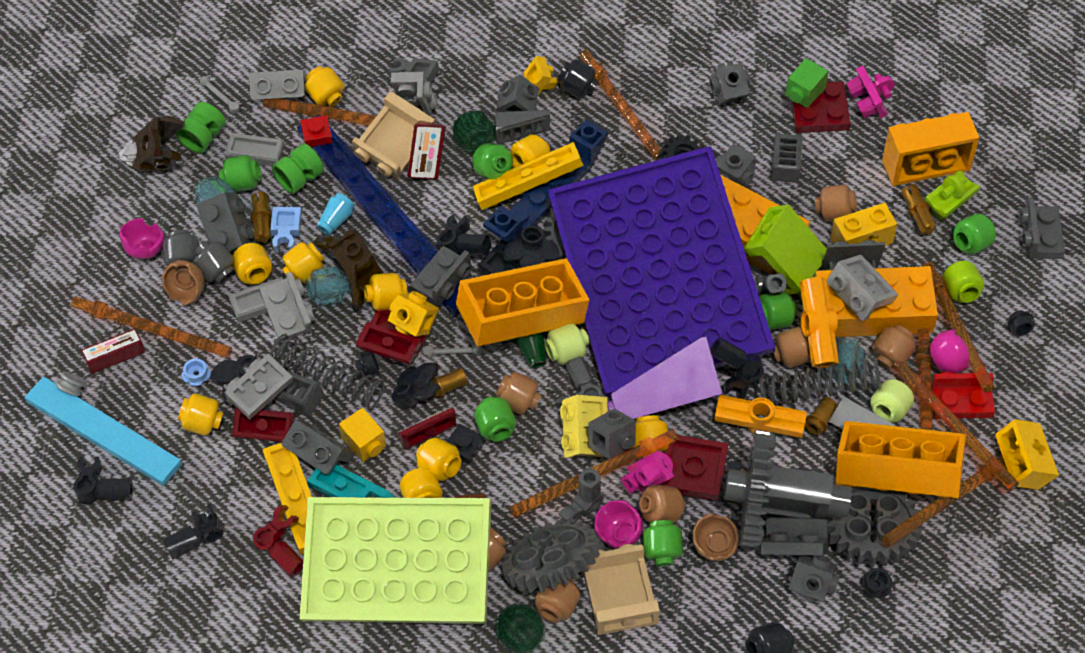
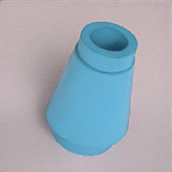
M340 193L330 197L317 224V228L330 236L332 232L353 214L354 203Z

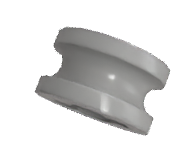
M63 371L60 375L62 380L56 383V387L70 395L80 396L82 393L80 387H84L86 382L72 373Z

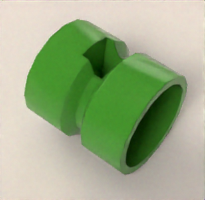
M198 102L188 114V118L184 119L185 125L175 135L187 149L195 153H203L213 141V137H216L225 126L226 120L222 113L214 106L206 102Z
M303 143L290 152V158L284 156L272 165V172L278 183L288 193L295 194L306 185V180L313 181L324 172V166L316 152L309 145Z

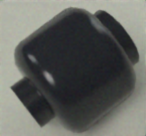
M574 59L570 63L566 61L557 79L560 82L561 90L579 99L583 98L586 93L592 95L599 81L594 78L596 75L595 68L578 59Z
M778 622L761 625L750 631L745 642L746 652L792 653L794 637L788 629Z

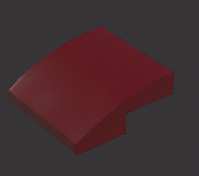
M390 310L376 311L371 322H366L355 344L356 348L410 364L420 352L429 334L421 336L403 334L396 330V325L387 321L391 313Z

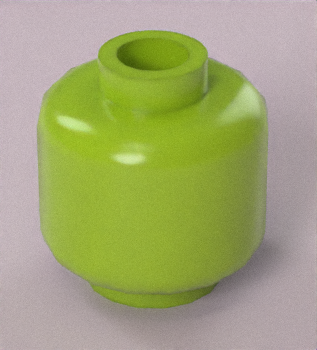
M958 261L951 264L945 270L942 277L943 285L954 301L959 303L975 301L985 286L984 279L978 268L970 261Z

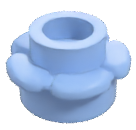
M195 358L185 363L182 379L186 383L189 382L191 386H200L204 381H208L211 372L203 360Z

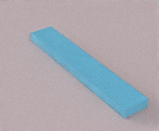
M44 376L24 397L31 406L163 487L182 466L181 460L77 396L60 390L54 382Z

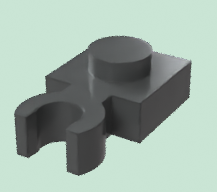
M396 58L393 60L395 68L389 67L388 69L390 78L391 73L424 72L427 81L432 83L439 71V64L435 60L413 58L411 63L404 59Z

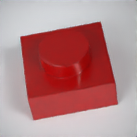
M327 115L300 120L305 144L313 147L333 143Z

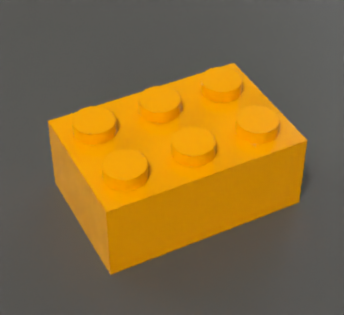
M969 112L952 113L943 117L926 118L918 122L901 123L889 127L882 162L891 185L896 186L951 175L959 170L962 172L971 171L979 135Z

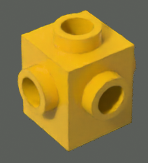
M411 291L410 293L398 295L390 305L391 313L387 321L396 325V330L403 334H412L414 336L426 335L430 332L439 308L427 302V297L423 294Z

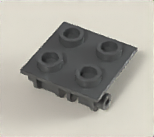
M866 240L861 243L848 244L847 242L839 241L832 245H827L821 271L833 270L839 261L862 255L873 268H878L885 248V242L877 243L874 240Z

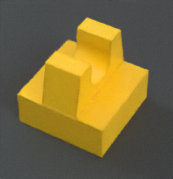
M535 56L523 72L524 78L539 88L538 95L542 90L554 89L558 84L557 78H552L551 76L554 71L553 66L547 65L545 57Z

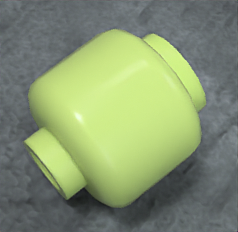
M573 323L550 330L547 339L544 340V346L550 360L556 361L561 365H566L569 360L579 356L584 357L586 345H589L586 331L583 328L579 330Z
M889 379L881 384L882 388H878L873 394L870 405L875 414L891 423H897L905 417L913 406L914 395L905 383L896 379Z

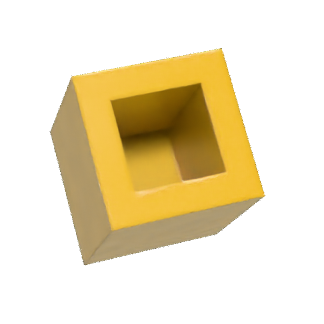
M363 407L339 423L342 440L355 452L362 462L369 457L377 456L386 446L384 431Z

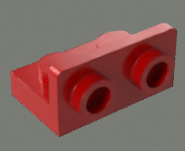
M946 371L935 374L930 388L934 419L993 418L995 414L992 394L993 373H984L982 371L953 373Z

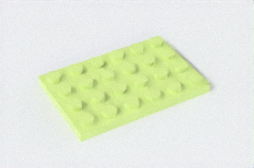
M308 497L300 620L313 622L486 624L491 499Z

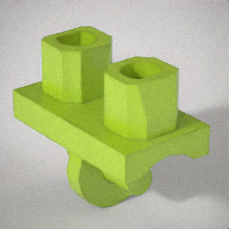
M959 170L954 175L947 176L939 187L925 197L924 201L931 207V213L943 221L978 193L980 186L969 181L964 173Z

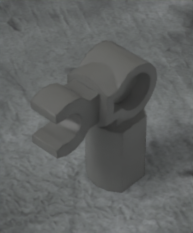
M782 274L756 277V281H754L758 295L783 292L786 288V279Z
M579 356L569 360L566 363V368L578 391L574 396H602V391L595 385V381L584 358ZM562 396L555 401L557 409L561 408L562 400L569 397Z
M587 468L578 475L579 492L572 499V504L566 506L559 513L562 517L560 519L562 524L569 519H572L574 524L581 516L586 517L588 514L596 511L602 504L604 497L601 495V477L596 470Z

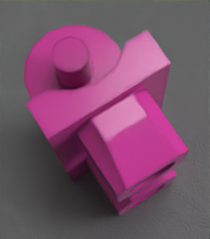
M864 66L857 68L858 76L848 81L846 85L853 99L867 92L868 97L856 102L863 118L878 113L880 118L887 116L888 113L883 106L880 96H884L885 99H889L892 96L890 91L895 86L893 79L877 74L874 76L875 82L872 83Z
M657 450L629 465L627 469L630 473L623 476L621 481L628 493L631 494L638 489L643 493L648 486L659 485L674 477L672 473V460L667 454Z

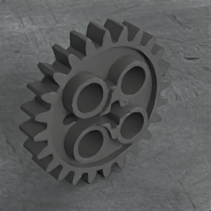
M852 487L848 517L828 514L824 517L828 520V535H830L828 543H838L837 553L846 550L848 552L847 560L851 559L854 555L857 556L858 564L860 565L865 559L869 560L871 567H874L876 560H880L884 566H887L888 558H891L895 563H899L900 555L907 558L910 549L915 550L917 541H920L923 520L920 519L921 510L914 509L915 500L906 501L907 492L897 494V491L893 490L880 491L876 488ZM870 502L874 503L875 508L873 527L875 528L874 543L870 541Z
M572 519L562 524L560 520H557L552 526L547 522L542 529L534 527V532L531 534L524 532L522 540H513L515 546L506 548L508 553L502 556L503 562H501L505 578L507 582H510L512 588L517 586L519 591L527 588L529 593H532L537 587H539L540 592H544L547 586H551L555 590L558 583L562 582L564 585H568V579H579V572H588L587 565L596 563L594 557L600 556L598 549L601 546L594 528L591 529L589 524L583 525L581 520L573 524Z

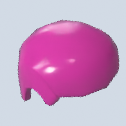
M142 218L126 222L121 227L119 233L124 251L129 256L137 259H149L156 256L162 250V243L165 239V235L157 223L149 226Z
M955 329L940 332L934 337L930 345V354L932 361L938 369L944 372L959 373L969 367L970 356L968 347L962 338L956 335Z
M611 500L601 506L595 515L594 528L605 544L613 549H618L622 545L635 544L643 532V519L638 511L627 501Z

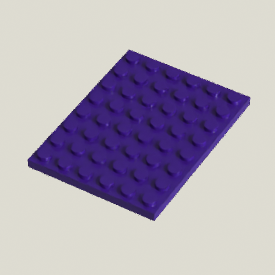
M711 146L548 190L566 258L589 298L585 325L606 397H611L610 394L702 337L707 338L709 349H711V346L718 337H722L744 350L746 354L754 353L762 356L775 352L773 338ZM712 356L715 368L727 365Z

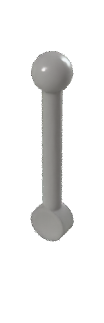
M207 76L200 78V84L207 86L229 106L231 113L239 112L240 107L237 102L230 101L210 83V79Z
M477 345L466 348L434 349L432 346H425L423 348V356L425 358H432L437 354L473 353L478 356L483 352V347H477Z

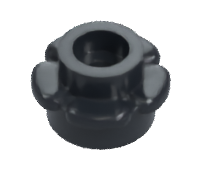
M1023 310L1012 313L1007 322V329L1018 337L1030 333L1035 327L1033 314Z
M361 352L360 359L356 360L358 370H362L364 376H373L380 373L374 354L372 352L366 354Z
M874 568L863 576L862 586L865 587V592L869 596L874 598L877 596L885 597L891 592L892 579L884 569ZM875 582H879L880 585H879V586H875L874 583H875Z

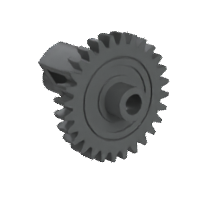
M756 429L750 452L748 472L728 469L724 500L743 502L739 544L740 546L756 548L760 546L763 539L762 534L764 533V530L759 526L766 524L763 519H760L761 515L767 514L788 518H824L828 514L848 517L852 487L833 484V474L774 466V463L768 460L775 456V453L771 450H774L776 447L774 444L776 436L770 431Z

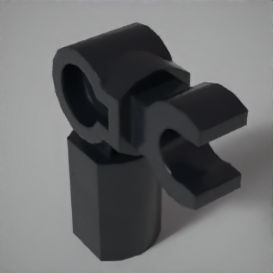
M451 215L447 220L448 227L437 236L436 241L439 248L441 249L444 246L457 254H462L466 250L470 255L487 256L491 249L489 236L463 234L470 228L467 216H463L462 220L457 223L454 215Z
M718 337L711 346V355L737 369L735 372L736 376L727 379L724 383V392L728 394L733 387H739L740 389L737 391L736 397L744 399L747 394L746 387L760 379L764 373L761 358L754 353L746 354L744 350L722 337Z
M99 456L95 457L94 464L89 467L86 466L84 457L79 458L78 467L80 473L73 484V489L80 503L92 504L98 498L101 500H132L133 482L131 478L100 479L98 481L97 475L102 471Z
M212 504L206 505L207 511L202 514H197L196 511L192 512L191 516L195 522L194 528L190 525L163 539L172 560L199 547V543L202 541L208 544L222 537L224 531L217 520L218 516Z

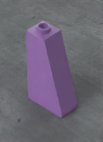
M702 337L610 394L612 400L607 401L608 410L610 411L615 408L635 419L722 394L707 338Z

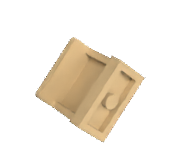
M389 91L384 98L385 106L359 139L356 137L353 139L352 145L357 158L365 163L370 161L377 166L376 168L381 174L386 177L393 176L398 180L409 166L414 125L419 120L435 123V119L392 91Z
M626 544L614 550H599L600 556L594 557L596 563L587 565L589 571L583 572L598 635L659 624L660 610L657 600H654L644 560L643 545Z

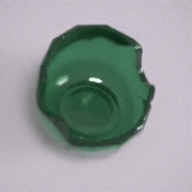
M470 110L465 112L453 124L452 131L458 145L468 153L474 154L479 146L495 141L496 129L494 128L493 121L483 111Z
M514 603L504 608L497 617L495 632L498 639L509 651L513 653H530L538 649L545 638V623L539 613L531 606Z

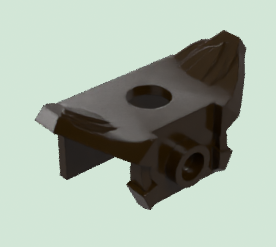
M155 116L119 151V159L141 172L153 170L157 174L166 173L177 161H180L181 154L176 151L162 150L161 144H164L185 125V121L176 120L173 116Z
M356 230L346 231V234L339 239L316 237L315 245L335 256L349 277L353 306L355 309H361L365 300L364 285H369L372 275L384 274L371 251Z

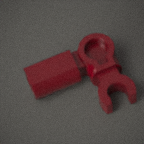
M279 505L274 510L273 520L268 521L264 527L255 531L253 542L258 549L268 550L270 552L269 556L289 577H295L303 569L304 560L285 541H282V537L286 534L285 530L287 528H292L298 523L299 517L291 515L285 521L284 513L289 507L287 505Z

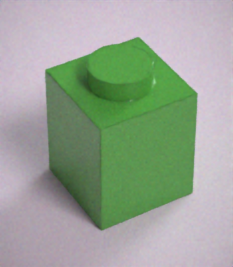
M806 58L788 77L785 95L795 103H800L808 108L826 88L829 71Z

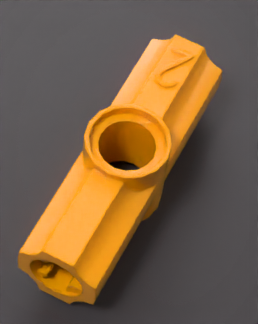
M822 277L804 279L800 282L804 309L801 315V328L804 336H808L812 367L818 369L819 366L822 368H828L831 364L836 366L839 363L835 339L838 320L835 310L830 307L827 280Z
M719 395L714 421L748 427L752 433H755L757 429L802 438L807 412L775 406L773 402L766 398H756L750 401ZM755 415H764L765 418H759Z

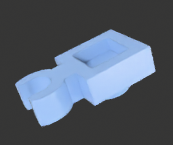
M273 207L270 231L271 236H274L272 243L275 252L279 251V246L283 243L288 244L289 250L295 246L293 236H300L301 207Z

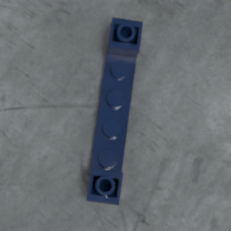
M586 119L569 136V144L574 142L584 166L530 189L509 211L500 206L483 223V227L504 241H512L518 239V235L525 227L536 226L550 212V209H553L548 190L579 182L591 170L608 137V132Z

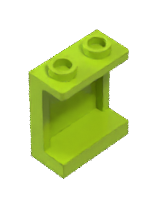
M789 204L770 207L744 247V251L750 257L762 255L778 274H782L785 277L786 288L783 292L788 295L801 293L800 282L814 276L823 263L822 261L827 249Z

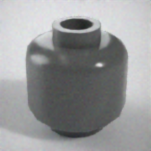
M188 230L170 232L162 243L165 265L168 266L177 260L193 263L194 258L197 256L194 251L199 247L198 238L190 234Z
M205 241L194 251L197 256L194 258L193 264L201 269L207 282L216 281L219 284L235 271L233 267L234 257L222 242L216 241L210 244L208 241Z

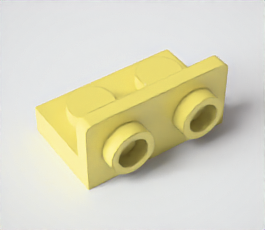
M575 395L562 400L560 416L563 420V436L561 444L564 449L565 458L577 456L604 457L589 448L588 422L608 412L607 397Z

